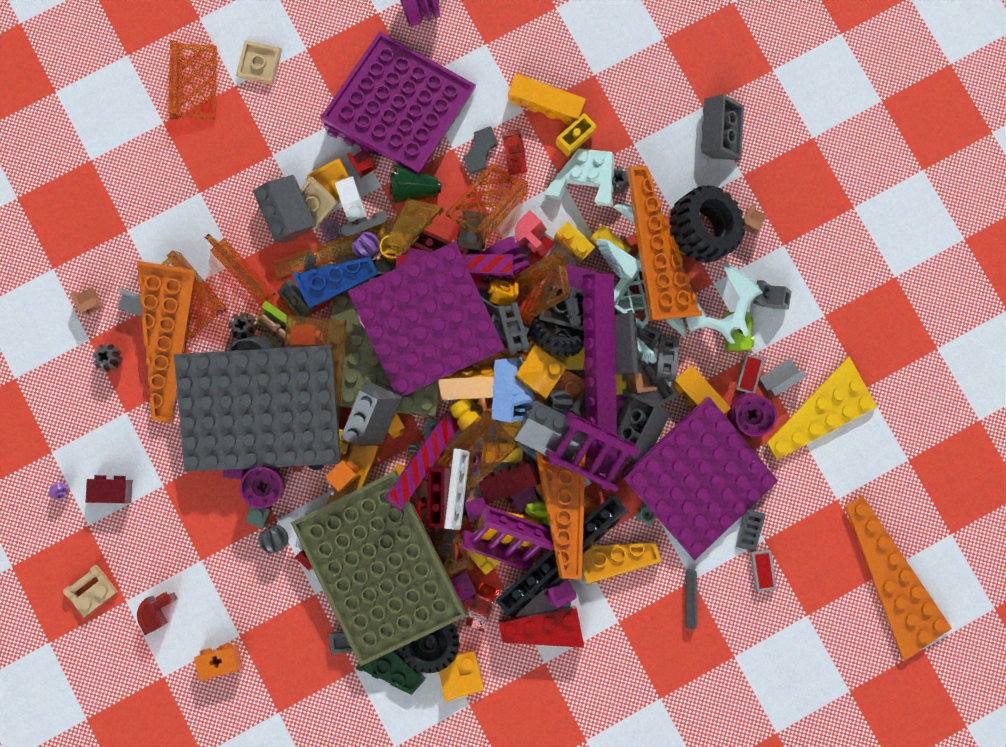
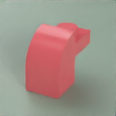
M529 210L517 222L515 236L524 250L529 248L533 253L537 251L541 256L547 252L542 242L538 239L547 229L542 221Z

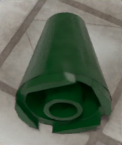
M392 165L395 173L390 174L389 194L393 195L390 203L437 197V194L441 193V182H438L437 177L424 173L417 174L408 168Z

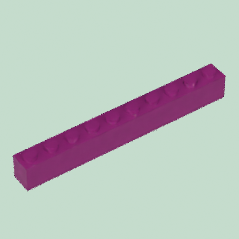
M614 274L583 275L582 282L586 420L617 435ZM599 439L593 440L587 450V469H589L603 445ZM617 448L609 449L596 473L608 472L617 458Z

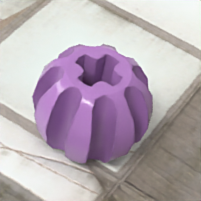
M366 231L361 233L352 242L351 247L353 253L359 259L372 258L379 251L380 242L374 234Z

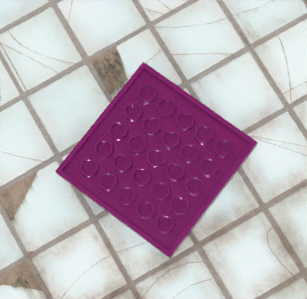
M379 32L321 115V121L399 165L420 174L476 89V84L386 34Z
M455 241L348 291L395 394L402 397L505 349Z
M708 396L621 476L694 560L745 513V509H750L778 482L763 461Z

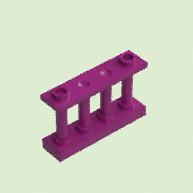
M568 411L565 420L569 424V429L555 453L546 449L545 454L549 459L548 462L556 467L561 465L593 480L607 491L612 489L617 492L619 488L613 481L615 475L626 457L632 455L637 458L641 452L634 443ZM576 432H585L586 438L573 460L570 461L562 457ZM599 439L603 445L589 469L579 465L593 440ZM615 447L619 449L620 453L607 475L604 477L596 473L609 449Z
M488 505L482 509L481 527L475 533L464 530L462 535V548L526 571L533 567L532 556L541 547L551 551L554 549L549 528ZM490 528L499 531L492 540L481 539ZM506 535L516 537L509 546L500 543ZM524 541L533 544L526 552L517 549Z

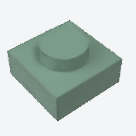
M250 507L245 522L265 528L271 510L268 508L257 509Z

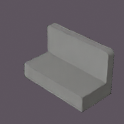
M119 288L118 292L122 293L117 308L143 317L140 294Z
M789 359L761 376L759 380L771 398L807 377V374L804 370L799 371L792 359Z

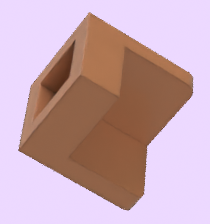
M755 203L749 207L745 214V225L743 226L746 231L754 235L761 230L762 223L766 218L765 214L755 209L757 206Z
M92 287L80 294L70 293L79 313L85 316L104 307L95 289Z
M637 373L626 377L629 395L631 392L638 395L658 391L657 387H650L647 374Z

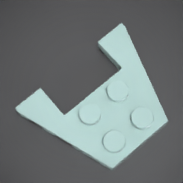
M578 148L544 192L545 197L561 200L568 183L599 187L594 200L596 205L612 207L613 153Z

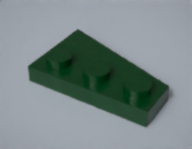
M396 650L362 666L359 664L355 668L361 672L364 671L371 674L376 679L380 678L390 683L391 686L411 695L426 679L416 669H412L409 663L405 662V658Z

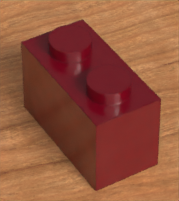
M94 475V479H87L85 503H131L133 480H126V476H114V479H106L107 475Z

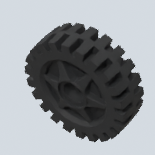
M538 311L536 312L529 332L530 337H533V342H537L539 348L543 346V351L547 352L549 350L550 354L554 355V353H557V356L560 357L563 354L565 357H569L570 355L575 356L576 353H580L584 347L583 330L538 320Z
M451 623L400 647L402 648L401 654L404 656L405 662L409 663L410 667L418 672L436 673L444 670L456 659L455 657L459 652L460 637L457 633V628ZM428 637L434 640L433 648H428L426 645Z

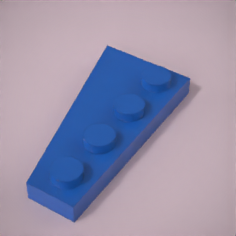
M366 257L292 275L309 309H312L378 276L379 273L371 257Z

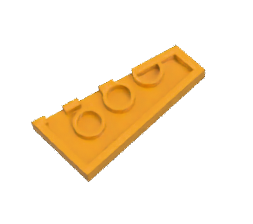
M656 542L593 545L582 555V571L588 585L660 563L662 560Z

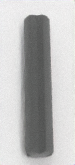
M686 570V627L689 629L697 628V571Z

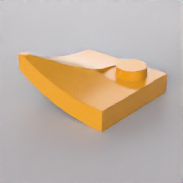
M337 158L308 174L307 177L308 179L313 177L334 198L340 201L335 182L346 179L349 175L341 159Z
M533 345L515 376L541 398L546 399L567 366L537 345Z
M475 650L458 654L455 657L456 659L447 668L439 671L445 702L484 691Z

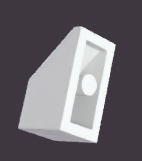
M353 176L335 182L348 222L366 217V209Z

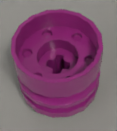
M400 0L410 27L422 23L421 14H425L428 21L432 20L430 11H432L435 18L440 17L439 0Z
M516 236L505 238L481 253L513 254V275H491L495 276L494 280L498 279L509 282L522 275L523 272L531 267L529 261H524L526 259L525 254L516 255L522 249Z
M743 393L738 395L730 405L729 418L731 423L743 433L752 437H760L768 434L774 428L777 421V412L774 405L768 399L755 393ZM748 410H750L753 413L752 416H750L747 413Z
M256 467L249 470L243 476L240 483V494L243 500L249 506L257 509L267 508L276 503L285 489L281 473L273 467ZM262 481L264 482V484H268V487L265 489V491L263 490V488H259V485L262 484Z

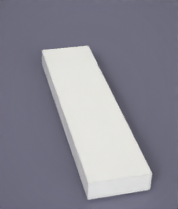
M454 449L444 527L446 529H461L470 455L469 451Z

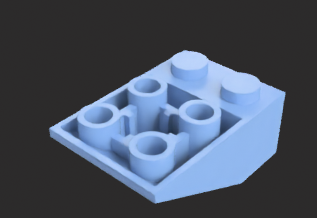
M521 357L495 360L493 403L491 408L492 419L510 423L521 421L529 404L535 401L533 391L515 376L523 363Z

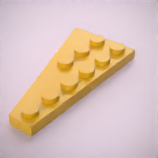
M850 356L832 372L829 378L813 392L790 419L766 442L775 460L877 407Z

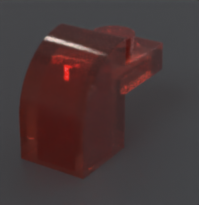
M520 130L501 132L508 175L526 173V155Z
M485 583L481 584L469 610L467 626L481 632L485 631L490 614L496 604L495 600L498 598L499 589Z
M164 592L157 596L156 599L154 596H150L141 602L137 610V621L144 635L150 634L168 623L161 609L178 599L174 592L170 594Z

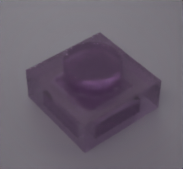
M338 218L320 223L326 243L343 238L337 233V229L340 226Z

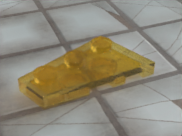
M407 198L385 243L386 248L404 253L419 238V234L425 227L428 228L432 224V220L437 215L440 216L443 213V207Z

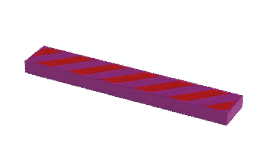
M513 254L462 255L471 275H513ZM396 255V268L424 255Z
M449 412L444 413L384 498L398 510L403 509L426 476L428 467L433 466L459 429L457 420Z

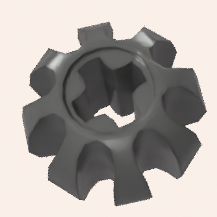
M617 166L616 170L614 169V177L612 179V194L616 195L619 191L623 194L628 190L627 187H629L627 171H623L621 166Z
M241 312L240 316L237 314L232 316L234 321L229 322L228 328H233L230 331L233 337L238 336V340L246 338V336H254L252 331H257V325L253 324L256 321L253 315L248 317V313Z
M108 343L105 346L99 345L96 347L97 352L92 354V358L95 359L93 364L96 368H100L104 372H109L110 369L114 371L119 368L117 364L119 362L122 363L123 358L119 357L122 352L118 347L114 348L113 344Z
M559 389L550 392L545 399L544 405L566 415L568 411H572L573 401L568 392Z
M279 525L270 527L259 535L260 547L266 553L278 552L288 545V533Z

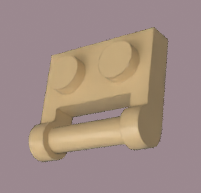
M98 565L91 567L90 571L72 586H67L63 589L65 596L72 601L83 617H87L118 592ZM94 577H97L99 581L82 595L78 596L76 591Z

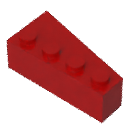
M575 605L499 620L502 643L585 648L578 611Z

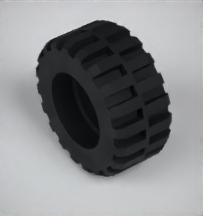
M711 185L698 186L680 198L671 209V217L669 218L671 235H674L676 244L680 246L679 249L683 253L686 252L689 258H695L698 262L706 263L717 261L737 249L745 233V228H743L745 219L742 218L743 212L738 208L737 201L733 200L728 192L724 193L723 189L715 188V186ZM699 212L710 220L715 236L704 228Z

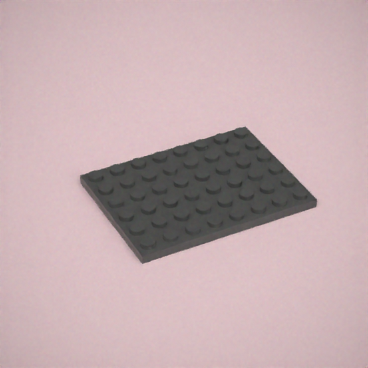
M333 345L174 354L184 472L328 465L341 462Z

